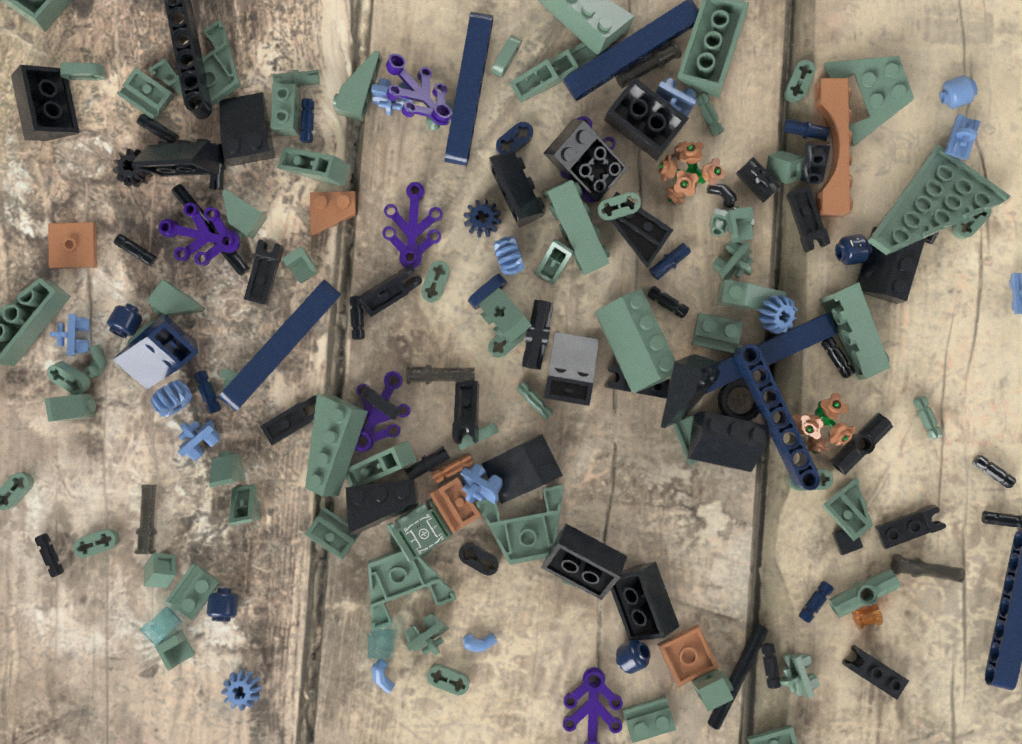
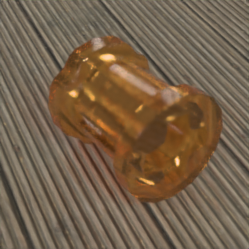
M876 604L872 605L871 608L857 609L852 612L855 625L859 630L863 629L864 626L872 624L879 626L883 624L881 611Z

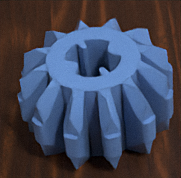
M506 236L495 241L494 249L502 273L507 276L523 271L524 262L516 239L513 236Z
M777 294L776 296L769 295L768 301H762L764 306L758 309L761 315L757 319L762 322L761 326L764 329L779 334L780 332L786 333L788 327H793L792 321L798 319L794 315L798 309L794 306L795 302L792 299Z
M175 380L158 389L152 395L150 402L160 416L168 417L185 408L191 402L193 395L187 385L180 380Z
M240 669L238 674L232 672L229 675V679L223 682L226 688L221 691V694L228 695L224 703L231 701V709H234L237 705L240 711L244 710L246 706L251 708L255 704L254 701L260 699L261 696L258 692L262 690V686L256 685L260 679L259 677L252 678L253 671H249L245 675V671Z

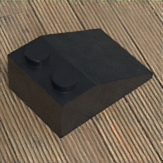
M260 92L221 100L219 102L220 137L224 160L231 166L276 158L264 93Z
M696 354L675 361L661 423L662 428L665 429L684 419L719 377V361Z
M543 434L481 463L489 479L492 475L502 479L503 486L498 492L501 504L563 476Z

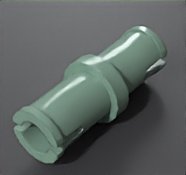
M318 69L301 72L293 70L290 73H273V83L295 84L297 88H300V85L320 84Z

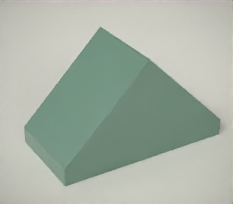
M554 239L535 274L554 285L574 251Z
M255 484L232 488L229 525L249 523L261 519Z

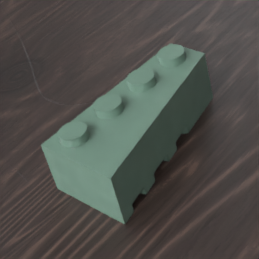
M538 0L598 56L627 34L635 17L609 0Z
M39 278L18 294L16 300L0 308V364L14 367L71 296L56 283Z
M859 282L820 299L826 313L830 312L839 331L837 334L838 339L855 370L858 380L868 379L891 368L889 356L884 351Z
M317 394L305 483L306 489L322 497L339 496L368 412L367 410L333 395Z

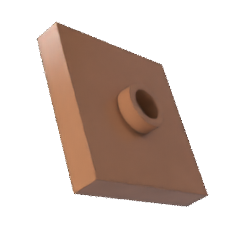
M48 223L50 269L97 268L96 223Z
M698 624L657 644L678 687L719 668Z

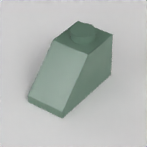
M224 188L222 194L228 223L235 227L233 231L243 239L246 235L254 239L268 217Z
M163 279L146 301L152 305L151 310L159 316L164 313L173 317L203 312L205 310L204 306L171 282Z
M91 394L45 398L48 422L73 421L95 417L96 403Z
M232 450L220 452L218 453V458L211 459L210 488L246 480L240 453L233 454Z

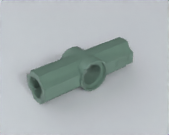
M887 569L865 581L855 582L851 588L828 599L829 604L837 617L841 618L865 605L875 604L878 598L900 588V581L892 569ZM867 588V596L865 598H861L862 590Z

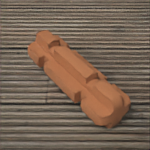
M467 453L460 460L456 459L443 466L441 470L434 471L432 477L436 483H440L445 480V477L449 478L462 471L465 466L473 465L474 459L470 453Z

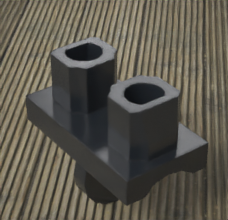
M806 142L800 181H806L808 184H820L823 182L831 146L830 142Z
M754 157L735 173L762 203L781 187L769 174L770 172L767 169L765 170Z

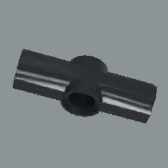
M534 300L530 321L532 326L527 329L526 347L522 367L541 370L551 328L549 327L553 311V303Z
M876 413L857 434L852 435L848 443L830 460L831 464L843 475H846L866 454L873 452L875 445L893 428V425L885 416ZM863 438L865 446L860 450L858 441Z

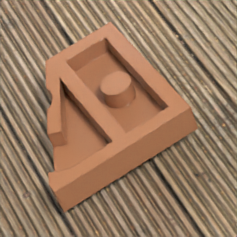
M355 191L310 192V234L312 237L318 236L320 232L330 227L333 228L339 225L343 220L356 216Z

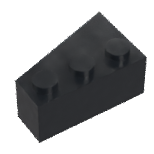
M616 191L613 197L621 194ZM627 199L626 203L620 204L621 208L629 206L630 210L634 209L635 205L629 199ZM608 204L604 209V213L608 217L612 216V211L619 209L618 205L610 207ZM641 207L633 214L610 220L646 268L649 267L673 232L672 228Z
M414 479L345 487L348 530L352 536H356L371 527H375L390 518L397 517L419 506L418 486Z

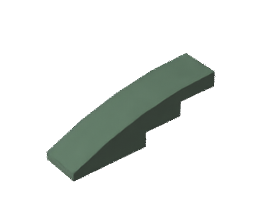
M582 42L571 50L566 49L551 60L547 58L509 83L522 103L562 83L568 75L592 61L598 55Z

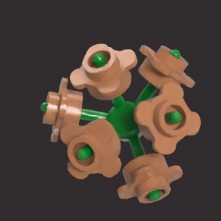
M680 142L674 147V153L666 155L665 160H661L659 163L658 173L661 174V181L665 182L667 178L672 179L677 173V183L665 188L668 201L674 205L676 203L678 205L684 204L683 200L687 197L685 193L688 196L694 195L698 183L704 184L707 181L709 185L713 186L716 185L719 179H724L726 176V172L720 165L718 158H713L711 163L705 164L702 169L698 168L697 163L703 157L701 150L704 148L702 142ZM671 157H676L678 161L686 162L688 165L687 170L677 169V162L671 160Z
M833 393L830 398L819 401L815 415L804 414L801 417L800 414H791L799 433L810 435L804 444L808 446V451L813 452V454L822 453V450L829 451L830 449L826 447L827 440L820 438L823 426L828 425L831 428L828 433L830 437L828 442L830 444L834 443L836 446L847 443L856 430L854 426L848 427L844 422L836 423L834 421L841 413L845 414L848 412V405L842 402L841 396L838 393Z

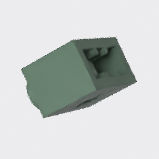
M272 83L271 129L277 136H299L301 92L295 84Z
M499 287L478 304L483 310V313L480 314L489 325L493 322L496 326L493 330L501 339L506 337L510 343L532 326L526 316Z
M715 669L691 681L708 712L733 700L731 691L734 689L723 671L718 672Z

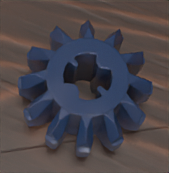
M487 199L483 201V205H480L479 200H475L476 208L472 205L467 206L471 213H464V218L469 219L464 222L465 227L471 226L469 229L470 234L478 230V238H481L482 232H485L488 238L490 237V229L495 233L498 231L495 225H501V220L497 218L501 215V212L498 210L494 211L496 208L495 203L488 207ZM483 214L484 217H489V219L486 218V222L482 223L481 220H476L479 219V215Z

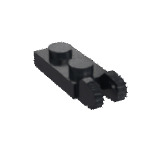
M412 265L406 266L397 274L395 273L358 296L360 303L370 317L405 297L411 290L421 284L422 279L420 276L412 277L405 284L402 283L403 280L414 273L415 269Z
M317 395L303 403L294 405L260 426L272 446L312 423L315 411L308 415L304 408L315 404Z

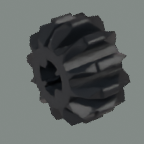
M127 148L126 155L118 152L120 160H113L118 165L112 169L114 173L118 174L117 180L124 182V185L127 187H131L133 184L134 187L140 188V182L148 184L146 177L153 176V174L138 168L131 169L132 162L142 152L139 149L133 151Z

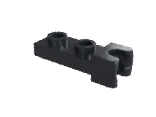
M810 186L786 194L801 237L800 241L803 250L806 253L813 250L814 239L818 241L820 247L829 245L830 238L826 228L824 229Z
M260 239L257 243L256 256L244 300L268 306L284 247L280 244H275L273 250L267 252L268 244Z
M609 365L607 370L615 373L617 379L615 382L605 383V388L631 392L621 368ZM670 379L636 393L667 399Z
M478 381L456 382L452 437L457 444L462 443V438L467 433L472 437L474 443L479 441L480 384Z
M929 505L913 513L875 526L883 548L888 549L928 533L945 529V523L940 521L932 522V516L940 511L939 507Z
M852 645L851 650L856 653V660L850 662L844 659L842 664L898 700L909 680L856 645Z

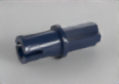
M787 119L784 123L783 131L803 136V139L810 137L827 141L830 127L811 124V121L805 123Z
M685 243L680 244L668 255H663L664 258L650 268L649 272L656 280H659L669 270L677 268L676 265L691 253L690 248Z

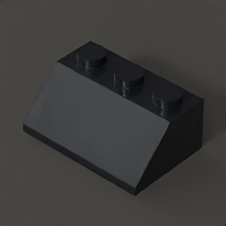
M19 65L11 74L24 140L50 141L79 134L69 80L60 76V68Z
M634 77L607 111L604 121L657 161L689 118Z
M197 139V142L177 140V143L158 141L156 145H148L132 162V167L159 177L219 174L220 147L211 144V141L208 139Z
M515 152L489 157L490 170L518 227L521 228L543 217L545 205L541 197L536 198L533 190L536 188L530 176L526 177L523 171L526 167L522 158H517Z
M873 227V228H872V232H871L870 237L872 236V234L874 233V231L877 229V227ZM926 238L888 255H885L872 245V252L869 254L868 260L862 263L856 282L860 283L863 294L894 304L906 302Z
M706 411L696 413L693 416L687 459L752 472L766 448L768 425Z
M565 524L541 568L602 600L621 577L627 556L581 532L577 528Z
M656 561L639 564L622 571L621 577L611 588V592L629 641L634 639L665 638L680 627Z

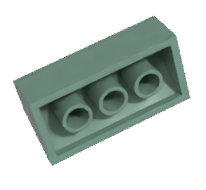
M702 0L677 79L699 93H707L710 96L720 98L747 16L748 2L740 0Z
M642 289L623 295L595 312L632 394L671 379L676 360Z

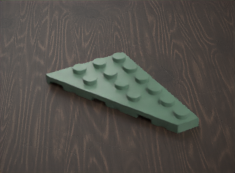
M937 144L867 242L885 255H888L998 206L1008 200L1010 195L958 158L945 154V149Z

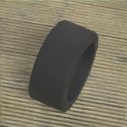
M738 379L724 385L718 395V407L724 416L746 421L757 417L760 412L755 401L752 408L744 414L735 413L728 406L727 398L733 389L737 387L748 389L744 379Z

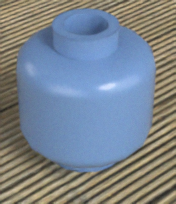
M965 75L944 82L942 91L939 92L940 101L951 109L970 104L977 95V85L972 78L969 79Z

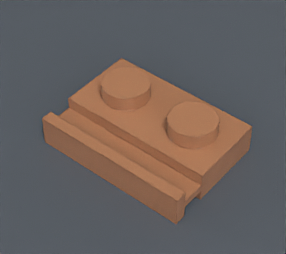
M459 477L430 493L431 498L452 533L481 517L474 502L469 503L466 501L467 493L462 490L464 485Z

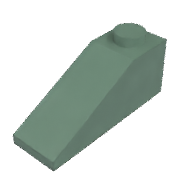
M375 50L341 86L339 94H335L333 106L338 115L364 122L372 96V84L375 85L382 62L380 51Z
M284 147L277 168L324 183L344 186L351 165L334 155Z
M725 279L719 283L716 305L759 311L758 309L764 306L762 301H768L769 295L776 296L781 294L787 296V292Z
M405 441L350 466L346 473V479L350 487L366 485L417 460L409 442Z

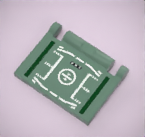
M431 498L426 501L427 506L422 503L397 518L395 524L399 527L398 530H396L393 523L386 525L409 563L454 535Z

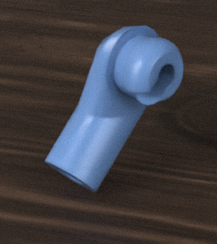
M493 633L488 634L482 639H475L472 634H467L463 637L464 647L468 651L484 652L498 642Z
M378 659L371 668L373 681L388 694L395 684L385 676V669L388 667L387 662L383 659Z

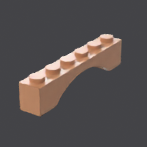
M821 78L814 85L815 108L823 117L826 125L830 127L833 156L829 175L823 187L816 194V205L820 217H844L850 213L853 207V199L850 197L853 178L849 170V166L852 164V153H849V144L852 140V132L849 130V122L852 116L851 108H849L851 86H848V78Z

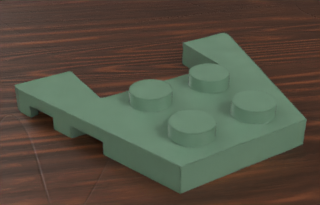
M220 19L203 30L215 47L213 51L202 58L212 107L241 87L226 30ZM165 58L148 69L156 78L182 95L179 75H177Z
M899 56L824 63L828 78H847L854 75L867 109L869 118L849 125V130L852 132L851 141L853 146L859 144L865 137L914 100Z
M563 484L543 488L547 511L500 520L497 502L493 504L487 499H484L482 502L476 500L478 509L509 565L547 557L557 538Z
M397 549L368 560L373 631L392 624V617L385 602L422 588L429 587L437 607L456 600L455 592L422 556L409 563L402 550Z

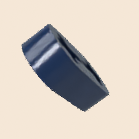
M519 122L503 134L496 142L498 155L509 152L516 153L527 145L533 138L532 126L527 122ZM519 129H522L523 131L526 129L528 130V137L525 138V136H521L518 139H516V137L519 135ZM511 141H513V143L510 145V151H507L506 149H504L503 151L501 150V143L504 142L505 144H508Z
M500 273L495 275L469 297V304L475 310L479 309L480 306L478 304L498 287L502 290L507 285V281Z

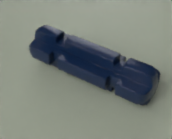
M304 98L301 100L300 129L302 131L300 132V141L302 143H312L313 134L311 131H313L314 113L312 111L314 110L313 99Z
M205 370L196 372L193 376L196 383H199L198 389L204 403H207L208 413L213 414L220 411L221 406L219 401H216L217 397L211 382L207 380L209 379Z
M825 581L821 582L818 587L819 590L815 591L806 603V609L803 608L799 613V617L807 623L813 620L815 617L814 613H818L827 600L826 596H830L834 590L833 586Z

